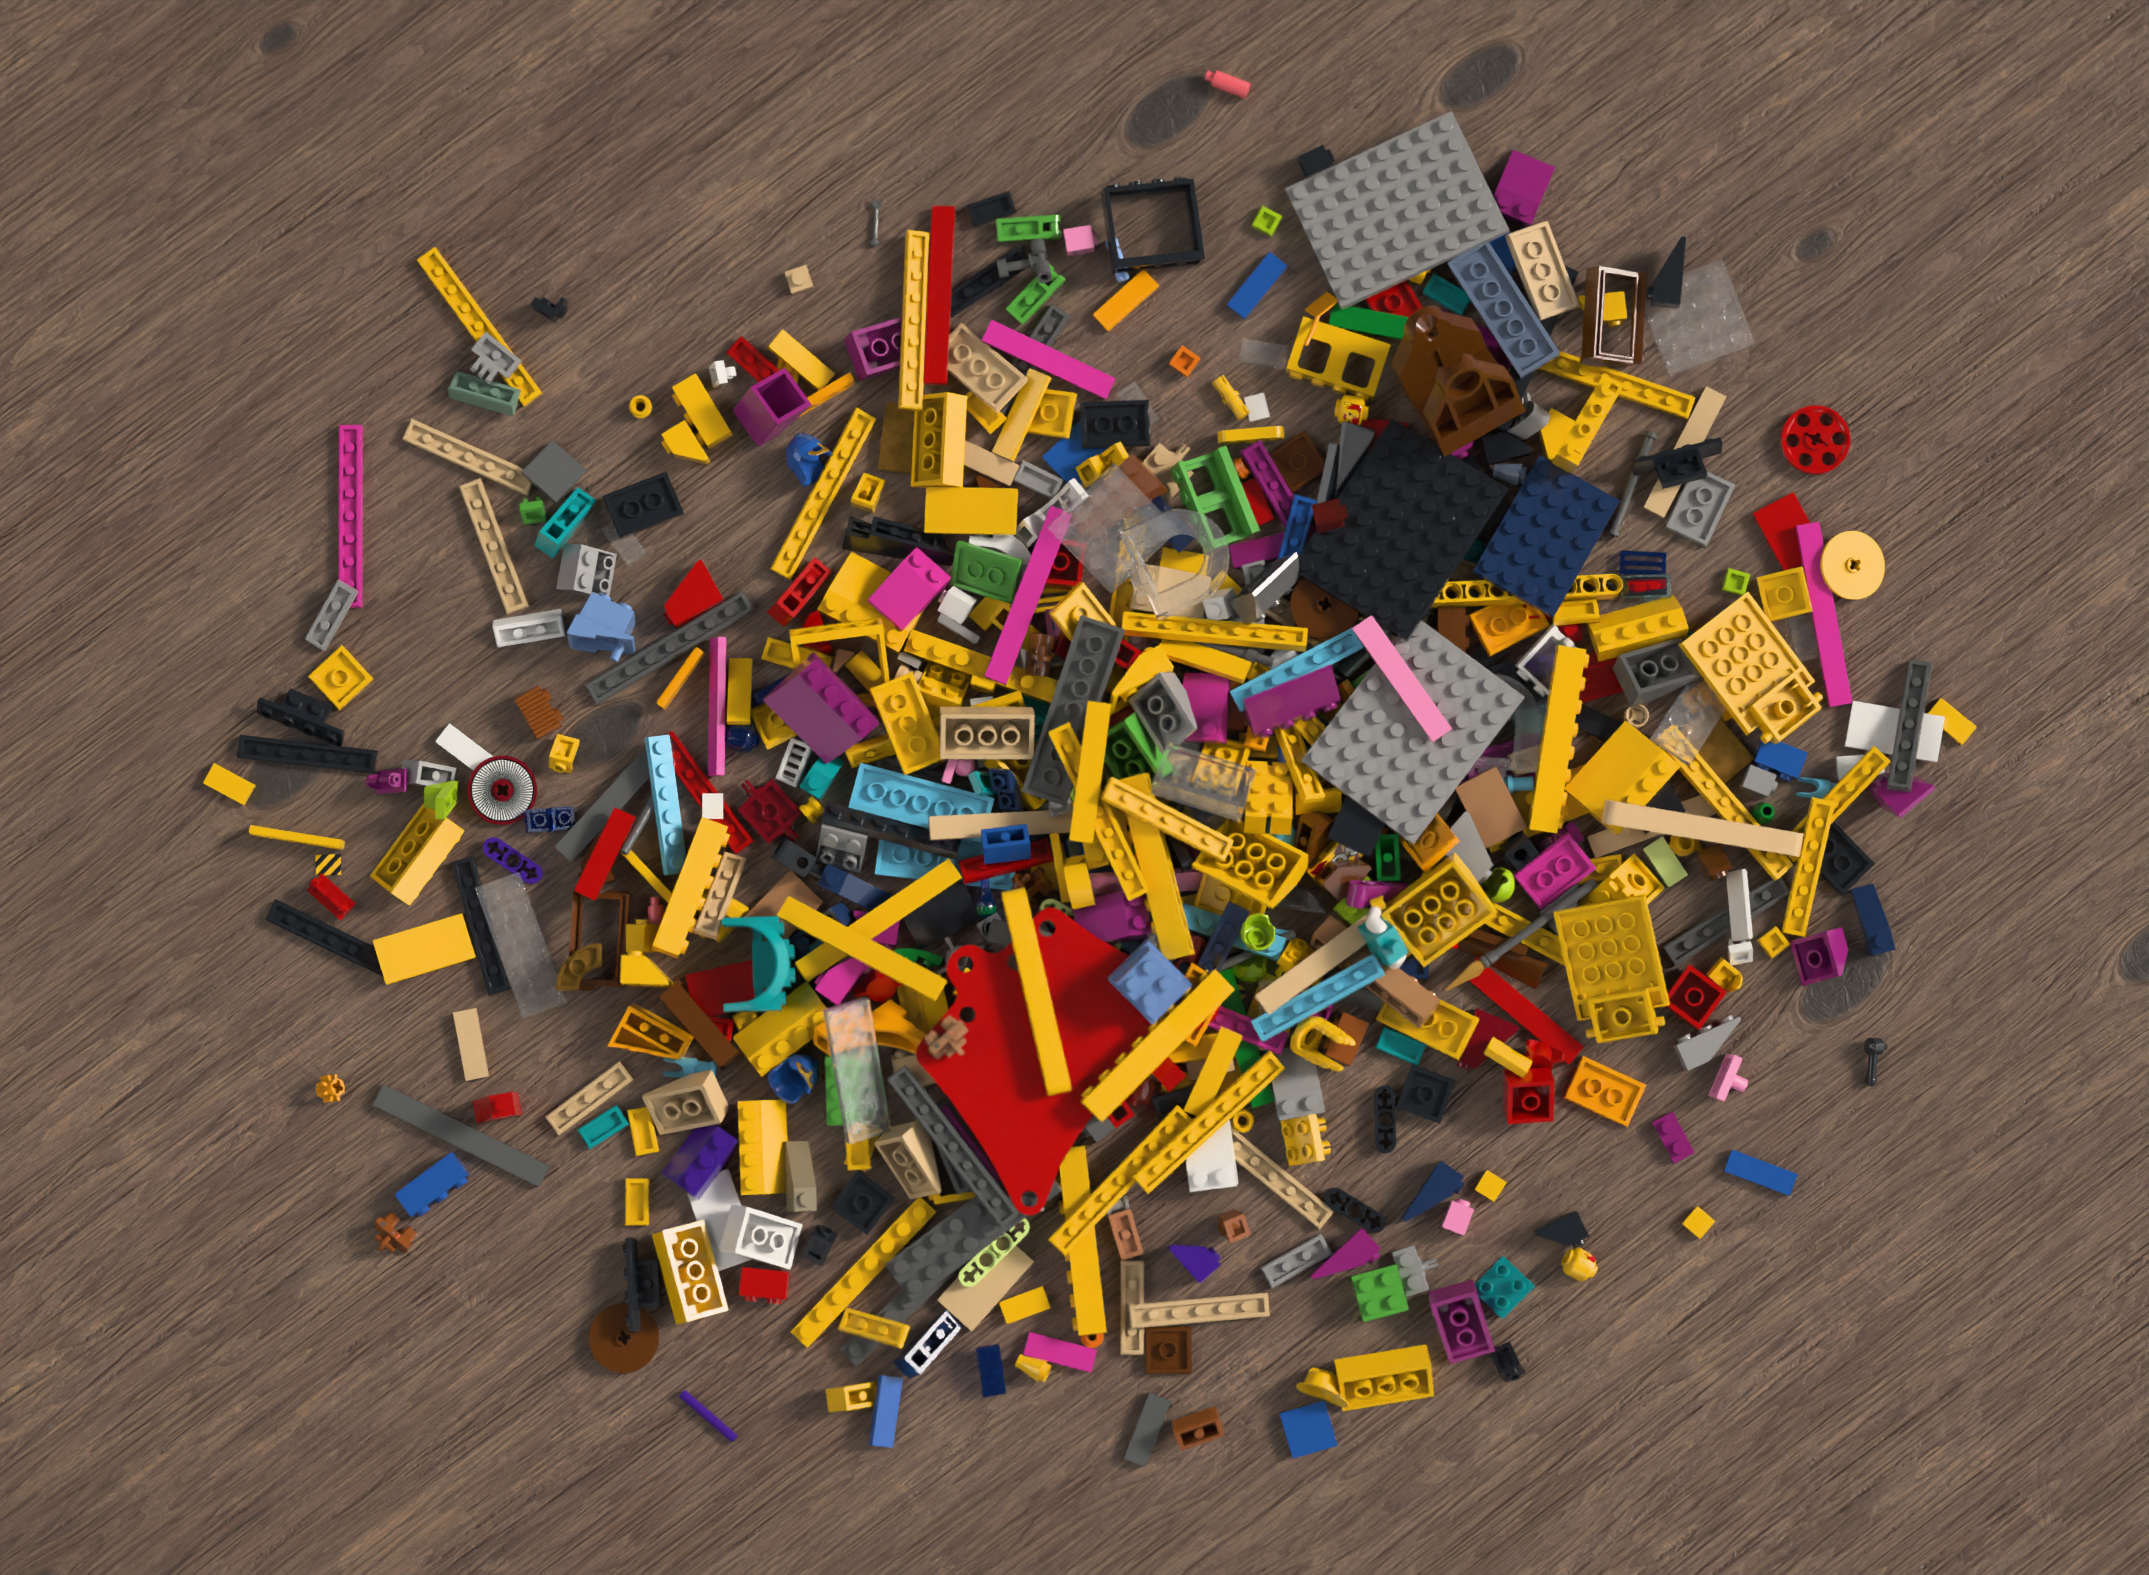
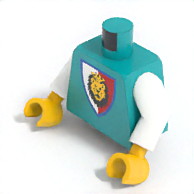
M1382 895L1370 900L1372 907L1370 908L1367 920L1357 928L1371 953L1375 954L1379 964L1389 965L1391 969H1397L1403 964L1406 957L1412 955V953L1402 941L1396 928L1380 917L1381 910L1387 908Z

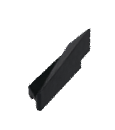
M1342 422L1339 445L1329 443L1315 508L1316 517L1321 518V522L1367 456L1375 434L1374 430Z
M849 516L842 543V549L901 559H905L917 547L935 564L946 566L953 565L955 551H951L945 544V538L942 534L924 533L923 528L875 516L873 517L872 524Z

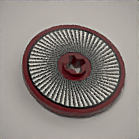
M504 755L490 757L473 770L468 781V799L473 810L482 819L498 825L512 824L524 818L534 806L537 797L536 779L530 768L519 759ZM499 784L509 787L506 790L508 793L506 796L503 794L498 796L496 794Z

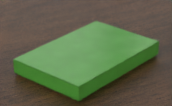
M959 540L956 543L949 585L1013 604L1017 594L1023 559Z

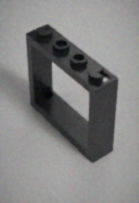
M1181 177L1174 178V181L1154 179L1151 183L1142 184V181H1133L1126 186L1114 183L1103 188L1101 199L1112 274L1199 265L1203 263L1205 255L1194 179ZM1185 192L1193 251L1118 259L1110 199Z

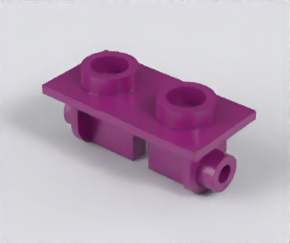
M407 769L377 771V775H369L365 783L369 788L376 789V794L406 792Z

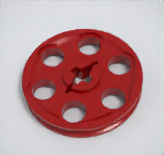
M1821 405L1806 406L1794 412L1785 422L1780 436L1781 450L1788 463L1798 471L1811 475L1824 474L1839 466L1847 456L1851 442L1848 425L1842 416L1833 409ZM1822 414L1830 415L1832 418L1831 425H1822L1819 420ZM1799 415L1807 416L1809 419L1808 426H1799L1797 424V417ZM1841 433L1845 439L1842 445L1834 444L1832 441L1833 434ZM1795 435L1799 440L1796 447L1788 446L1786 442L1787 436ZM1818 435V440L1821 441V444L1812 445V439L1809 436L1814 437ZM1823 454H1832L1834 463L1832 465H1825L1822 462ZM1800 455H1809L1811 464L1809 466H1802L1799 462Z

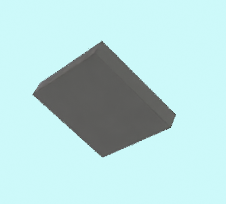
M552 441L521 474L556 504L587 473V470L558 444Z

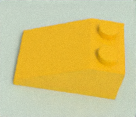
M1160 645L1143 650L1142 654L1138 656L1115 687L1109 702L1111 704L1110 716L1131 706L1128 700L1159 672L1173 673L1174 666Z

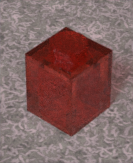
M1339 498L1312 505L1318 533L1345 527L1344 519H1347L1348 516L1345 505L1340 506Z

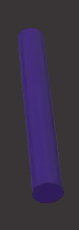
M686 1390L681 1393L679 1398L731 1443L738 1435Z

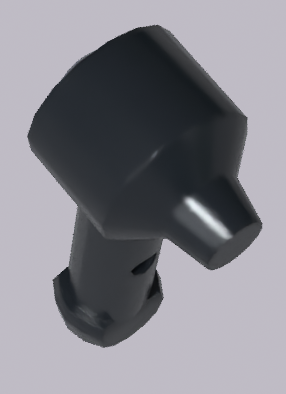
M1868 1038L1864 1043V1050L1869 1055L1865 1084L1868 1086H1874L1877 1083L1878 1055H1881L1887 1049V1044L1881 1038Z

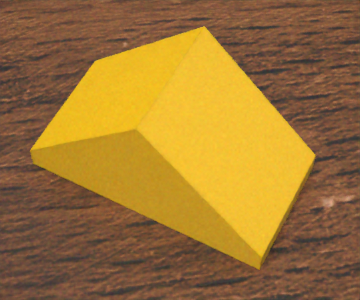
M863 473L850 501L852 507L874 514L885 480Z

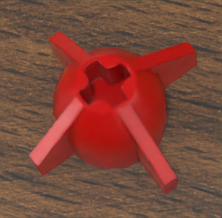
M819 611L809 613L802 628L824 625L821 613ZM829 640L803 644L804 647L823 654L833 652Z
M871 969L865 979L853 991L855 998L867 995L871 1000L882 1002L883 1005L886 1003V1000L894 995L896 987L903 984L875 969Z
M1532 1039L1526 1041V1049L1523 1056L1533 1061L1530 1068L1550 1067L1552 1071L1554 1063L1564 1062L1563 1052L1541 1041Z

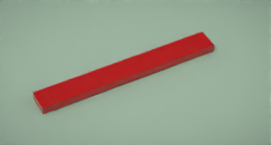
M932 206L924 385H947L955 206Z

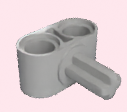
M1527 392L1521 400L1525 412L1513 418L1507 431L1520 441L1526 440L1544 428L1550 419L1549 412L1531 401L1530 394Z

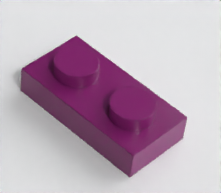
M1670 1112L1651 1122L1673 1164L1695 1153L1674 1112Z

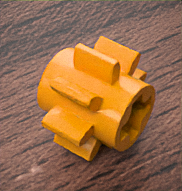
M337 1074L320 1076L321 1081L316 1084L317 1096L323 1098V1103L340 1101L339 1096L345 1093L343 1081L337 1078Z

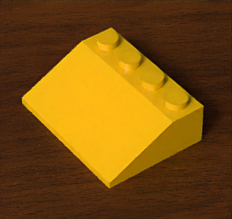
M853 552L846 559L817 609L819 613L838 623L881 618L885 647L898 655L903 651L911 629L914 630L924 612L923 610L902 632L867 602L891 575V572ZM876 634L864 636L877 643Z
M1624 721L1564 787V790L1601 823L1605 800L1645 806L1681 766L1635 727ZM1601 823L1614 836L1619 835L1625 828Z
M1231 815L1216 830V832L1234 840L1225 861L1221 862L1201 852L1192 864V868L1273 909L1297 885L1308 869V854L1266 832L1265 834L1244 833V821Z
M1454 852L1386 903L1387 908L1381 910L1380 915L1396 928L1406 947L1421 965L1425 967L1494 917L1498 912L1471 871Z

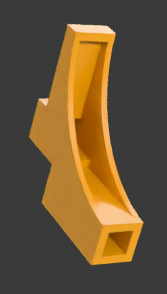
M891 999L871 1013L866 1007L853 1001L814 1028V1045L829 1056L848 1048L865 1045L890 1046L916 1055L919 1043L927 1034H924L911 1022H908L906 1020L907 1011Z

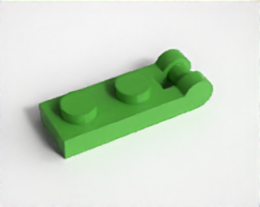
M1060 215L996 219L998 243L1023 242L1034 239H1062V233L1059 231ZM1043 224H1049L1050 231H1043Z
M1050 264L1052 284L1048 287L1045 283H1038L1036 276L1006 308V311L1022 326L1066 281L1062 275H1058L1053 271L1054 268Z

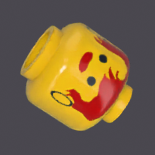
M1344 395L1341 399H1337L1334 417H1338L1340 424L1347 422L1360 426L1362 420H1367L1369 407L1365 406V400L1361 397Z
M1580 1247L1573 1250L1569 1249L1561 1261L1564 1273L1579 1282L1593 1278L1598 1269L1595 1256Z

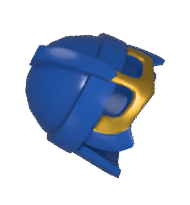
M806 433L795 434L787 445L785 452L788 468L795 474L803 487L817 481L824 468V464L818 456L821 454L833 455L818 439Z
M806 1054L790 1055L768 1074L770 1087L783 1101L790 1104L796 1103L806 1092L809 1094L818 1083L819 1060Z

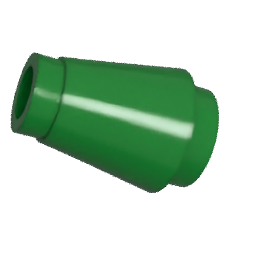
M1759 802L1753 807L1752 817L1757 823L1765 825L1774 819L1775 810L1770 803ZM1764 808H1767L1769 810L1768 816L1764 815Z

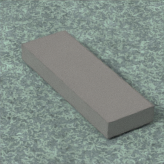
M337 580L304 640L326 651L359 591L343 581Z
M1319 1234L1260 1268L1269 1285L1273 1288L1332 1255V1252L1322 1234Z

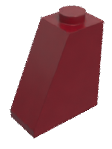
M1475 1008L1472 1015L1480 1020L1459 1061L1453 1058V1060L1457 1061L1456 1066L1467 1071L1470 1068L1476 1069L1488 1058V1056L1484 1055V1052L1491 1039L1494 1037L1505 1043L1518 1031L1519 1026Z

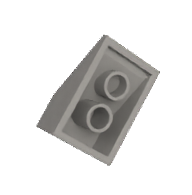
M1159 672L1128 700L1163 756L1168 755L1197 729L1187 692L1175 673Z
M1290 1047L1283 1048L1281 1055L1272 1052L1285 1067L1271 1081L1277 1119L1280 1121L1325 1112L1316 1065L1296 1055Z

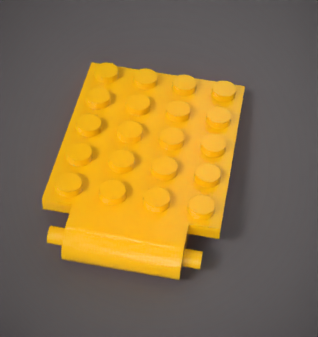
M1749 592L1742 595L1679 644L1680 648L1746 736L1759 727L1763 733L1760 737L1763 743L1767 744L1770 741L1773 744H1778L1821 710L1818 702L1823 699L1822 695L1819 692L1812 695L1808 690V687L1815 680Z
M1646 895L1554 911L1553 914L1577 1020L1592 1019L1593 1028L1586 1029L1587 1038L1596 1037L1597 1044L1657 1034L1658 1026L1665 1025L1664 1016L1656 1017L1654 1008L1668 1006L1670 1003Z

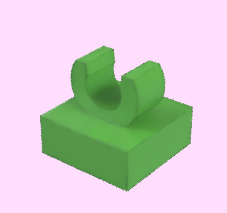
M536 497V501L528 502L527 498H524L523 503H520L523 524L547 522L544 504L540 497Z

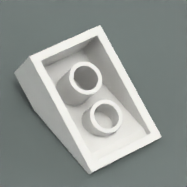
M1230 1120L1186 1159L1190 1192L1238 1185Z
M731 1205L719 1250L785 1269H791L803 1224L749 1207Z

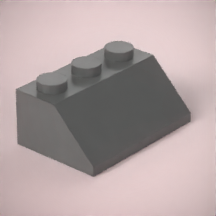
M1295 552L1271 562L1229 601V604L1244 624L1252 621L1257 623L1266 616V610L1277 606L1281 602L1279 598L1282 595L1286 596L1294 590L1295 587L1293 585L1300 579L1297 553Z

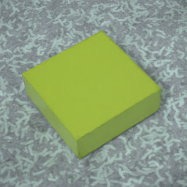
M1262 206L1251 227L1272 237L1282 216Z
M1727 568L1721 591L1738 596L1744 595L1750 574Z

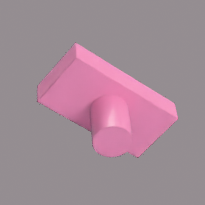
M1725 1054L1708 1096L1716 1100L1725 1101L1730 1087L1740 1092L1746 1089L1748 1080L1736 1075L1742 1058L1733 1054Z

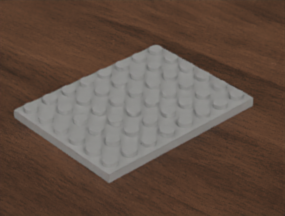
M1452 111L1319 172L1309 179H1304L1285 188L1342 310L1509 233V228Z
M1421 621L1408 642L1396 636L1391 643L1452 730L1432 743L1375 663L1301 760V762L1412 845H1414L1525 698L1423 621Z

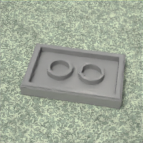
M1707 472V478L1685 483L1664 528L1703 547H1707L1735 484L1710 472Z

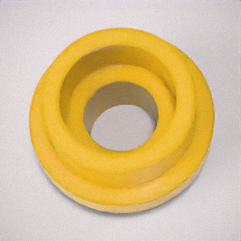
M638 395L631 399L629 410L634 417L645 418L652 411V403L646 396ZM642 403L645 405L643 411L637 410L638 404Z
M1241 1109L1231 1118V1125L1237 1132L1244 1133L1253 1127L1254 1118L1248 1110ZM1241 1116L1247 1120L1243 1126L1238 1123V1118Z

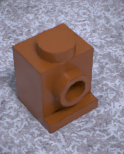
M1232 1209L1217 1216L1219 1220L1218 1230L1221 1236L1227 1238L1228 1243L1231 1244L1251 1235L1244 1213Z

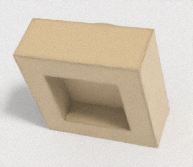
M806 265L785 272L792 295L814 288Z

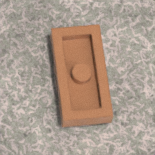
M1131 1209L1108 1215L1121 1260L1144 1254Z

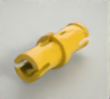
M1224 375L1212 382V385L1223 398L1222 402L1224 405H1228L1238 421L1250 413L1241 401L1238 391L1231 387Z

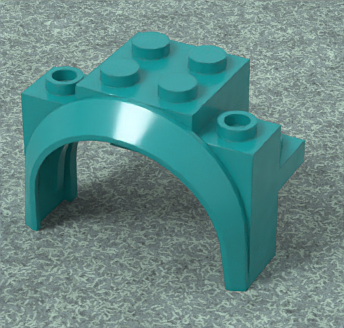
M779 916L722 918V925L724 927H747L752 929L753 988L755 995L753 1000L747 1002L724 1004V1012L782 1011V1006L786 1005V992H781V989L792 988V983H796V970L791 968V960H795L794 944L791 945L788 939L780 937L784 935V921L780 922ZM763 937H766L769 941H763Z

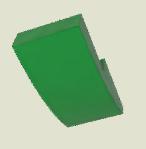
M905 948L895 950V953L915 964L919 957L923 958L921 963L932 969L935 965L940 967L944 958L927 951Z

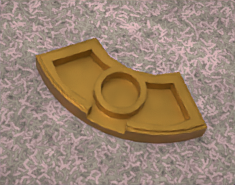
M601 943L582 947L568 957L558 972L555 991H579L580 981L584 975L594 968L602 967Z

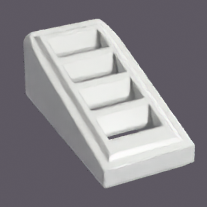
M798 735L790 739L775 778L793 787L798 786L813 751ZM795 745H800L806 748V750L803 751L801 749H798L795 747ZM795 753L803 758L800 760L791 756V754ZM788 761L799 765V769L787 765ZM784 770L796 774L795 778L784 774Z

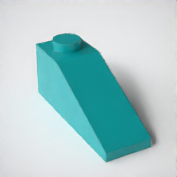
M577 487L539 531L534 546L553 559L594 506L596 499Z

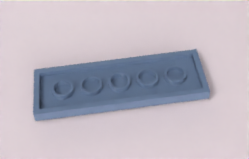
M1489 242L1448 262L1450 270L1520 379L1560 355L1559 350Z

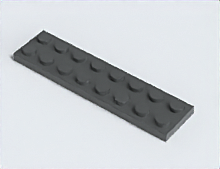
M1080 615L1022 792L1067 806L1073 783L1048 732L1070 722L1082 748L1088 701L1102 702L1125 629Z
M1002 1180L997 1183L998 1186L1012 1202ZM1054 1180L1047 1201L1062 1191L1056 1180ZM1026 1191L1021 1197L1022 1203L1027 1207L1034 1206L1038 1199L1033 1191ZM975 1196L885 1265L911 1301L914 1302L1028 1215L1020 1213L1001 1228L978 1197Z

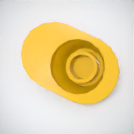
M1311 1368L1305 1381L1296 1385L1299 1391L1307 1395L1321 1398L1345 1408L1349 1406V1403L1342 1396L1338 1395V1379L1330 1371Z

